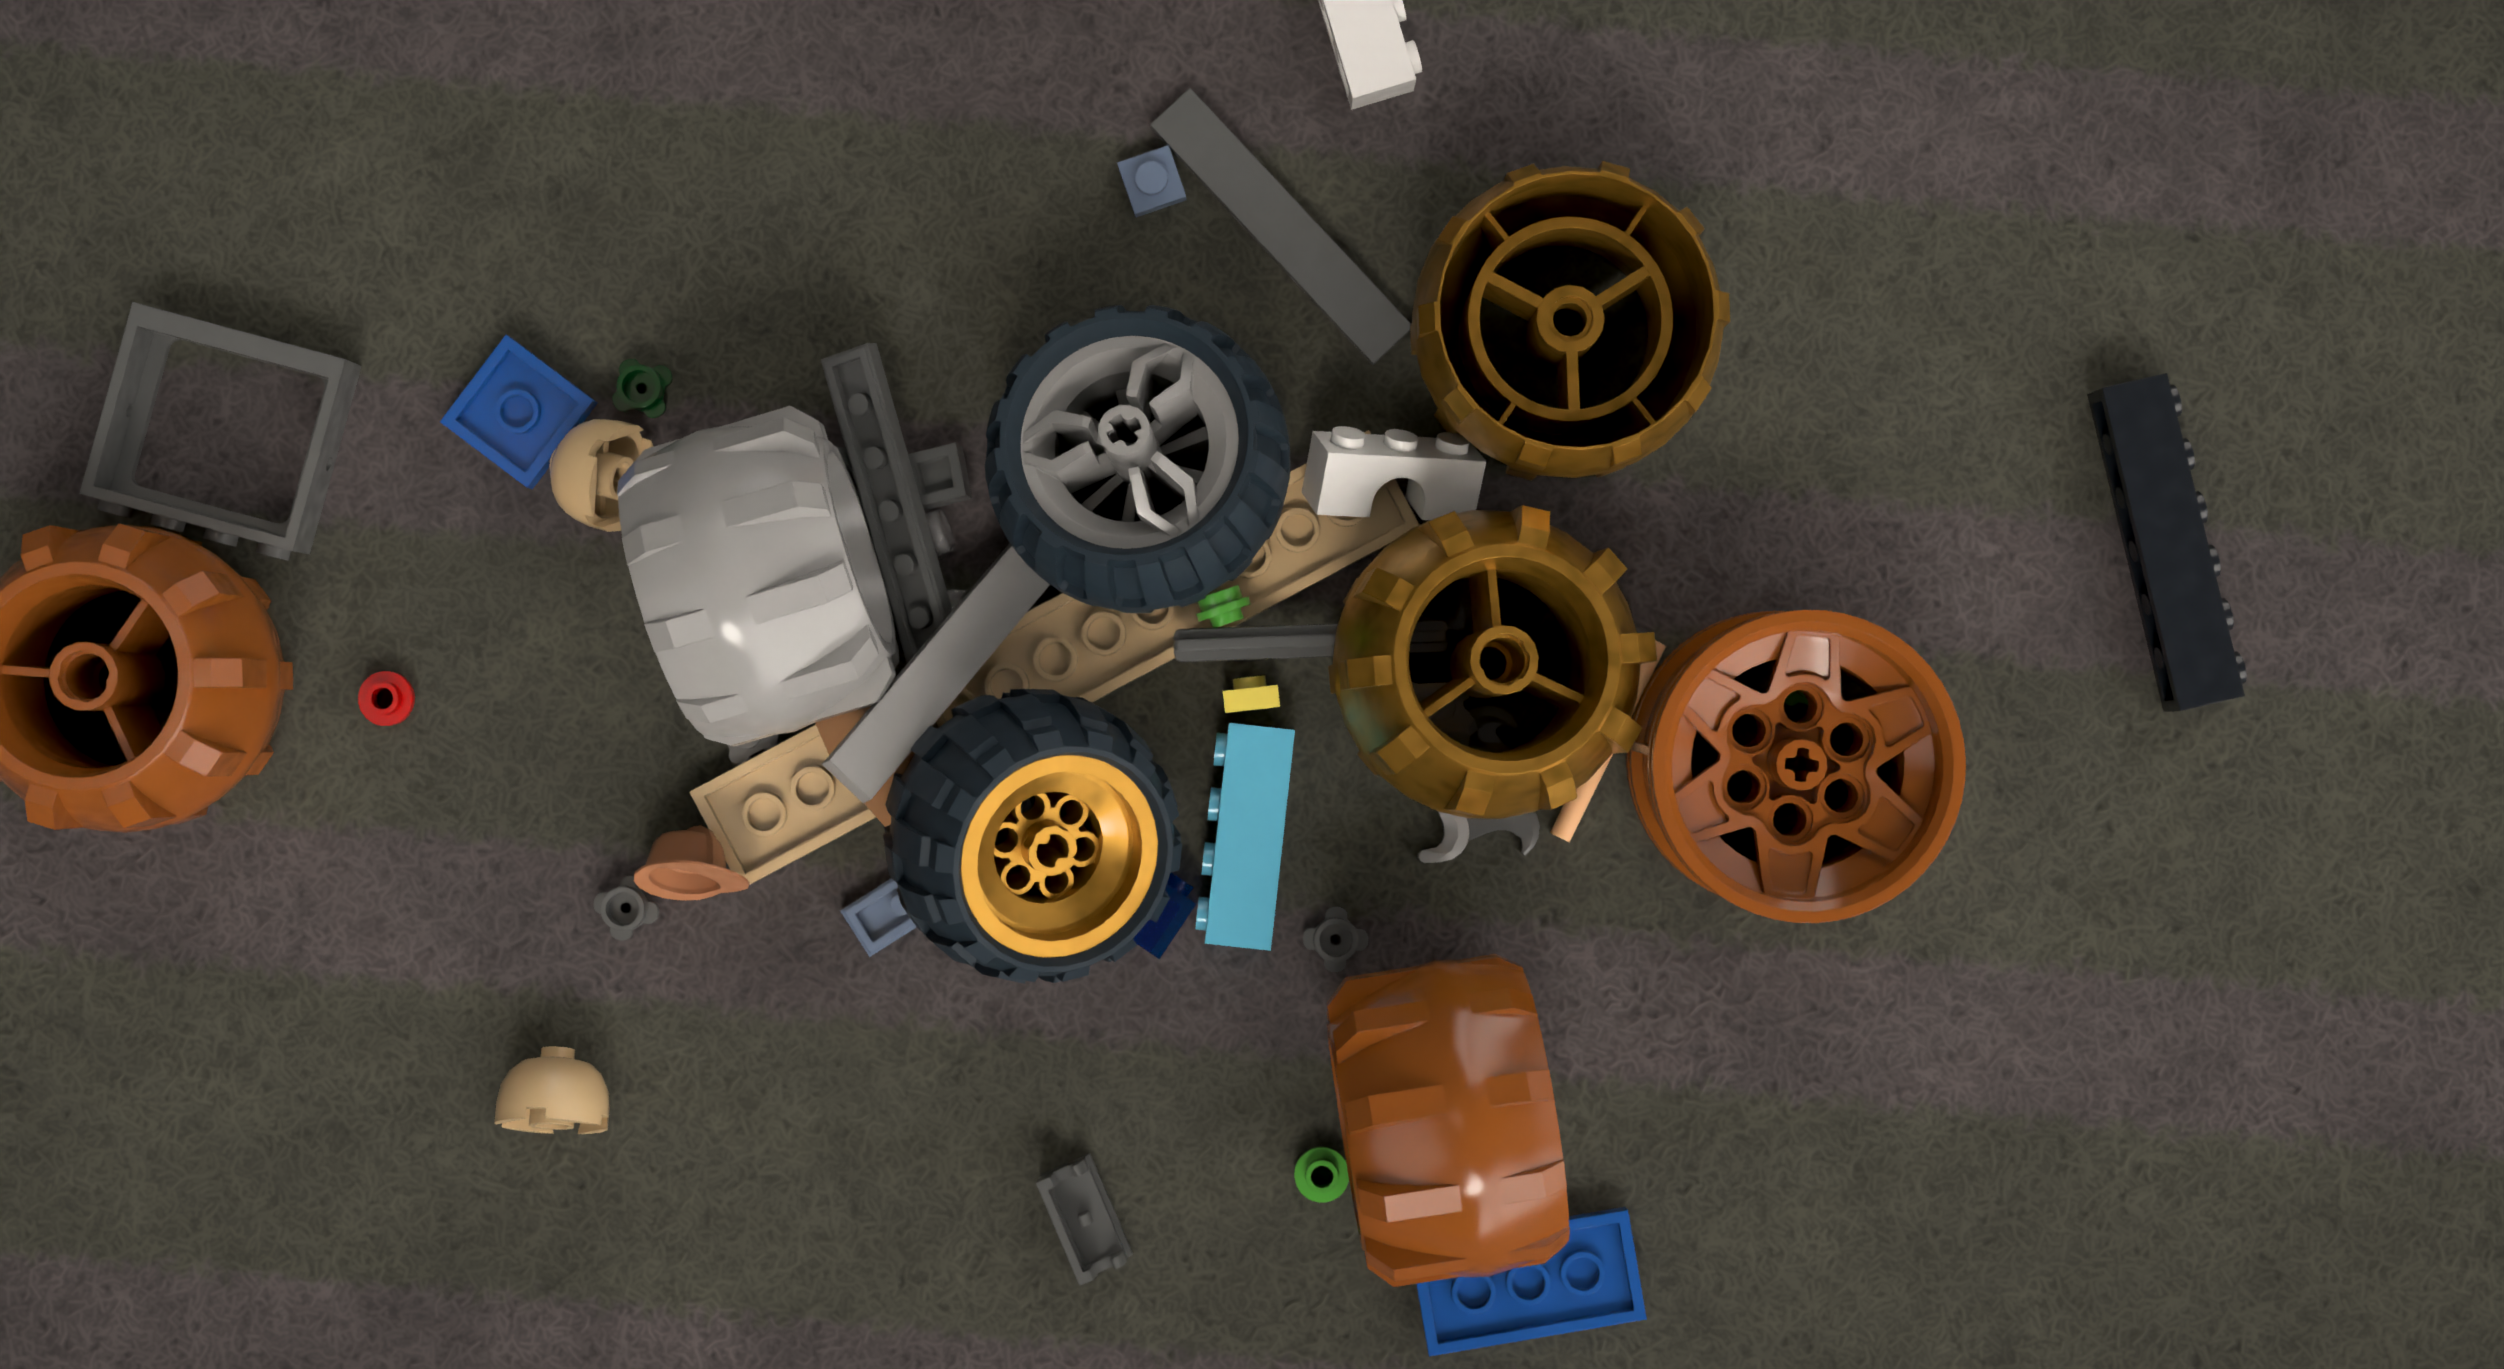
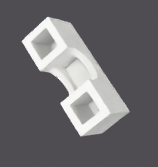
M1338 426L1333 428L1332 432H1312L1302 494L1317 515L1370 517L1373 499L1379 488L1392 479L1408 478L1405 498L1422 520H1432L1453 511L1460 513L1476 510L1486 460L1472 443L1457 433L1443 432L1439 433L1437 438L1417 437L1415 434L1405 430L1391 429L1387 430L1385 435L1365 434L1361 430L1352 427Z

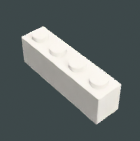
M1318 0L1351 110L1414 91L1416 83L1415 74L1422 72V65L1414 40L1405 42L1399 22L1406 20L1403 0Z

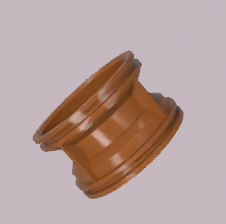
M1826 610L1761 611L1729 617L1711 624L1682 642L1662 661L1643 690L1632 716V719L1642 727V730L1630 751L1626 753L1628 785L1638 818L1650 840L1669 863L1688 879L1738 907L1774 920L1793 923L1838 921L1863 914L1892 900L1910 887L1937 858L1950 836L1962 803L1966 775L1964 738L1953 702L1943 683L1930 665L1902 639L1883 627L1845 613ZM1776 660L1768 687L1763 693H1759L1733 680L1754 666ZM1841 672L1854 680L1868 696L1848 701L1843 700L1841 696ZM1799 690L1808 700V709L1802 719L1792 722L1784 712V702L1790 693ZM1744 714H1749L1756 721L1757 734L1755 739L1749 744L1739 745L1734 740L1732 727L1737 718ZM1845 723L1853 732V744L1845 753L1838 754L1831 747L1830 735L1836 726ZM1696 731H1698L1717 751L1718 758L1714 763L1692 778V748ZM1798 752L1800 765L1794 773V771L1785 768L1786 758L1796 757ZM1891 759V774L1889 785H1887L1878 777L1876 771L1880 765ZM1744 770L1751 777L1752 789L1746 798L1734 801L1728 795L1727 782L1735 772ZM1841 779L1847 786L1848 798L1842 807L1831 810L1824 799L1825 790L1832 781ZM1791 803L1797 811L1798 819L1796 825L1786 833H1779L1773 825L1774 813L1779 806ZM1751 827L1754 832L1757 861L1750 860L1736 852L1719 835ZM1837 835L1852 842L1838 853L1823 859L1829 836Z

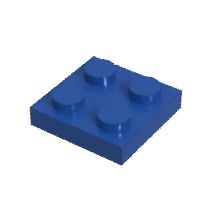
M505 335L441 419L440 423L525 487L533 490L548 470L551 455L558 444L572 428L586 420L598 402L512 337Z

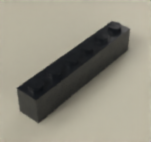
M2164 373L2104 387L2087 394L2163 712L2184 711L2245 696L2242 684L2247 679L2246 667L2240 653L2234 652L2229 632L2234 626L2233 613L2228 601L2225 598H2221L2216 578L2221 572L2220 559L2215 547L2211 544L2208 545L2203 524L2208 519L2207 505L2201 492L2195 491L2191 470L2195 466V457L2191 443L2187 438L2182 437L2178 417L2182 413V403L2176 386L2170 385L2168 375Z

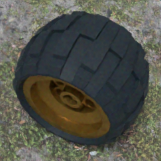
M1010 689V693L1003 692L1001 699H997L992 695H981L951 709L953 717L938 729L929 726L910 750L915 754L903 774H894L885 803L887 811L891 815V825L884 827L885 834H883L886 863L889 876L898 885L897 892L901 906L916 927L945 954L956 962L974 967L982 975L1024 984L1026 981L1035 983L1038 977L1041 980L1056 983L1088 976L1090 965L1100 960L1113 961L1115 963L1137 945L1133 938L1150 919L1154 922L1158 921L1170 899L1169 894L1165 891L1170 873L1179 871L1181 834L1173 824V820L1179 816L1178 805L1169 779L1162 766L1152 760L1153 754L1146 741L1128 724L1083 697L1065 696L1053 689ZM1035 796L1033 807L1029 811L1021 813L1022 802ZM1061 806H1062V814H1061V817H1060V816H1059V811H1060V808H1061ZM1008 828L1007 839L1003 843L995 845L998 831ZM1020 865L1021 869L1008 872L1013 866Z

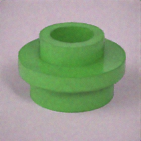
M1239 585L1207 595L1205 599L1198 601L1201 612L1197 613L1196 616L1198 622L1209 619L1212 628H1217L1243 619L1241 607L1250 605L1251 602L1249 596L1243 598Z
M1319 1146L1307 1150L1300 1156L1295 1166L1294 1178L1298 1190L1303 1196L1314 1202L1325 1203L1335 1200L1345 1191L1349 1182L1346 1160L1339 1152L1329 1147ZM1318 1166H1326L1333 1173L1332 1179L1325 1185L1316 1184L1311 1178L1312 1171Z

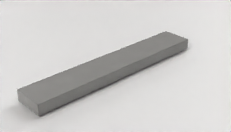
M1009 543L895 677L880 701L867 710L822 765L862 803L870 801L910 754V749L929 726L935 724L1050 584L1039 577Z

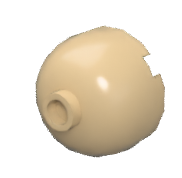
M593 419L577 425L565 435L552 453L549 467L552 492L559 506L568 515L589 527L607 532L621 531L617 495L618 480L645 449L654 447L651 440L641 437L640 431H643L640 426L618 420Z
M556 1046L542 1047L541 1057L521 1061L510 1069L500 1085L496 1101L494 1123L496 1125L502 1123V1128L549 1134H554L553 1130L573 1129L574 1123H580L578 1134L601 1133L608 1130L609 1092L601 1073L592 1064L574 1059L575 1049Z

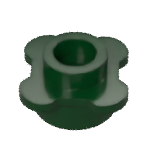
M636 359L623 361L619 366L620 375L617 380V391L612 396L614 406L621 412H628L631 409L642 411L647 417L652 419L662 416L666 411V404L663 401L665 390L673 381L671 371L663 365H658L655 368L641 365ZM640 384L647 385V391L643 394L638 392Z

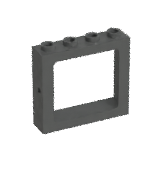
M132 302L79 494L99 499L97 510L131 518L133 509L152 513L150 524L184 532L186 523L205 527L203 538L235 547L239 537L257 541L256 552L287 561H289L292 551L310 555L362 366L343 358ZM183 340L317 376L323 380L325 385L290 515L285 522L274 523L144 488L137 484L135 480L136 469L170 347L175 341Z

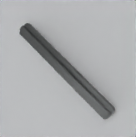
M1442 620L1417 621L1410 643L1409 654H1432L1447 651L1449 633L1446 622ZM1338 623L1178 629L1173 637L1174 656L1178 662L1333 657Z

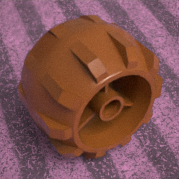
M118 523V525L75 530L49 525L23 534L21 559L0 577V782L6 784L25 801L27 822L54 830L87 828L90 830L128 833L157 829L167 825L181 824L206 815L208 806L226 795L246 775H259L274 753L269 743L280 719L285 690H293V662H284L278 632L267 611L271 600L258 582L252 578L241 577L216 554L204 548L202 542L155 527ZM120 591H127L141 598V601L111 644L76 642L64 647L55 656L51 667L45 666L49 649L59 629L82 606L101 596ZM170 635L177 657L178 685L172 711L162 729L151 706L160 698L165 687V671L156 654ZM44 677L49 678V683L55 697L63 705L74 710L105 712L127 762L115 766L102 763L84 754L68 741L57 727L48 708Z
M1491 954L1459 960H1434L1414 967L1345 977L1326 1003L1328 1019L1326 1027L1351 1195L1360 1244L1365 1252L1367 1268L1391 1286L1398 1287L1456 1277H1489L1513 1268L1545 1264L1570 1239L1569 1208L1565 1166L1550 1071L1538 1014L1523 967L1502 956Z

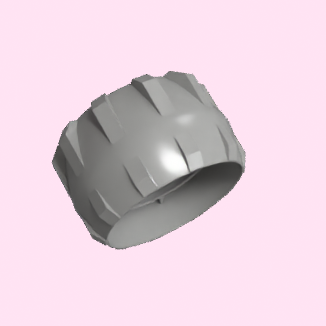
M787 406L724 426L701 429L681 439L645 449L627 469L626 473L618 480L617 495L622 542L635 594L651 645L676 698V702L694 728L704 735L705 739L730 746H739L772 735L795 732L810 724L878 703L892 684L896 676L895 668L899 663V649L895 639L893 615L864 511L838 448L828 440L824 425L796 408Z

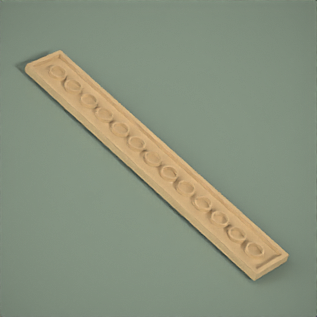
M1369 430L1364 432L1365 434H1371ZM1307 463L1291 471L1282 513L1271 537L1265 541L1253 558L1252 563L1235 580H1228L1207 594L1210 595L1239 585L1243 598L1249 596L1251 604L1241 607L1244 618L1220 627H1235L1380 550L1413 527L1418 526L1419 523L1396 480L1392 479L1386 482L1376 492L1370 517L1317 515L1302 494ZM1062 593L1031 609L1023 616L936 722L938 727L942 726L953 717L951 709L976 697L992 695L997 699H1001L1003 692L1010 693V689H1053L1065 696L1083 697L1090 702H1094L1175 659L1173 637L1176 630L1212 628L1209 619L1198 622L1196 614L1201 612L1198 602L1185 607L1172 606L1156 609L1152 613H1123L1114 609L1091 606ZM816 724L689 792L708 829L713 831L716 839L721 843L724 849L725 861L730 870L744 876L750 882L749 885L876 818L864 803L822 765L829 754Z

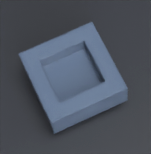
M1169 145L1117 162L1135 218L1187 200Z

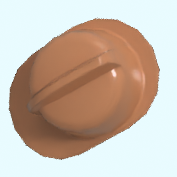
M701 825L693 826L687 830L670 831L661 834L653 842L646 865L636 870L634 874V882L640 889L651 895L673 900H701L720 893L742 891L748 889L750 883L744 876L726 869L725 854L721 843L716 839L713 831Z

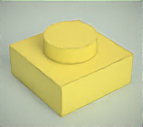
M1265 676L1233 679L1234 690L1223 691L1225 713L1280 707L1278 685L1266 686Z

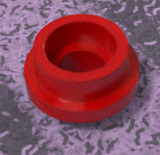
M390 671L377 672L369 676L362 683L358 693V705L362 714L367 720L380 726H393L403 722L411 714L415 704V693L410 682L404 676ZM384 688L390 690L393 695L392 704L386 709L381 708L377 703V695Z

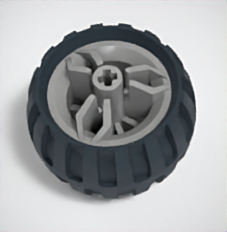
M1122 305L1095 309L1094 318L1082 321L1071 327L1065 321L1045 334L1046 343L1032 357L1023 354L1007 375L1005 392L1002 398L993 404L986 431L987 452L984 466L989 497L997 520L1017 554L1039 577L1062 593L1091 606L1114 609L1123 613H1152L1153 610L1172 606L1185 607L1205 599L1209 592L1228 580H1235L1252 563L1253 558L1265 541L1271 537L1277 526L1288 489L1291 466L1290 442L1285 417L1270 382L1257 363L1230 336L1210 323L1204 321L1197 322L1184 316L1179 310L1156 305L1147 306L1145 311H1127ZM1152 412H1153V415H1154V417H1155V420H1153V421L1150 423L1151 415H1152ZM1103 415L1099 423L1096 419ZM1192 418H1195L1202 425V428L1160 447L1161 444ZM1116 474L1083 503L1079 504L1073 498L1072 493ZM1126 496L1125 506H1124V504H1123V502H1122V499ZM1173 496L1182 501L1173 510L1161 516L1156 513L1157 510L1169 504Z

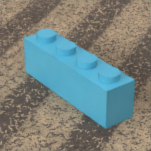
M1229 723L1228 734L1217 733L1213 765L1224 766L1222 788L1211 787L1207 819L1218 821L1216 843L1205 842L1201 875L1212 876L1210 898L1199 897L1195 927L1196 930L1206 931L1205 944L1271 951L1295 730Z

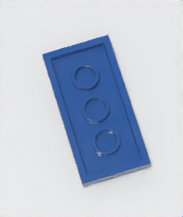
M1620 1207L1569 1216L1570 1239L1545 1264L1513 1268L1489 1277H1456L1417 1283L1429 1357L1647 1320L1628 1209Z

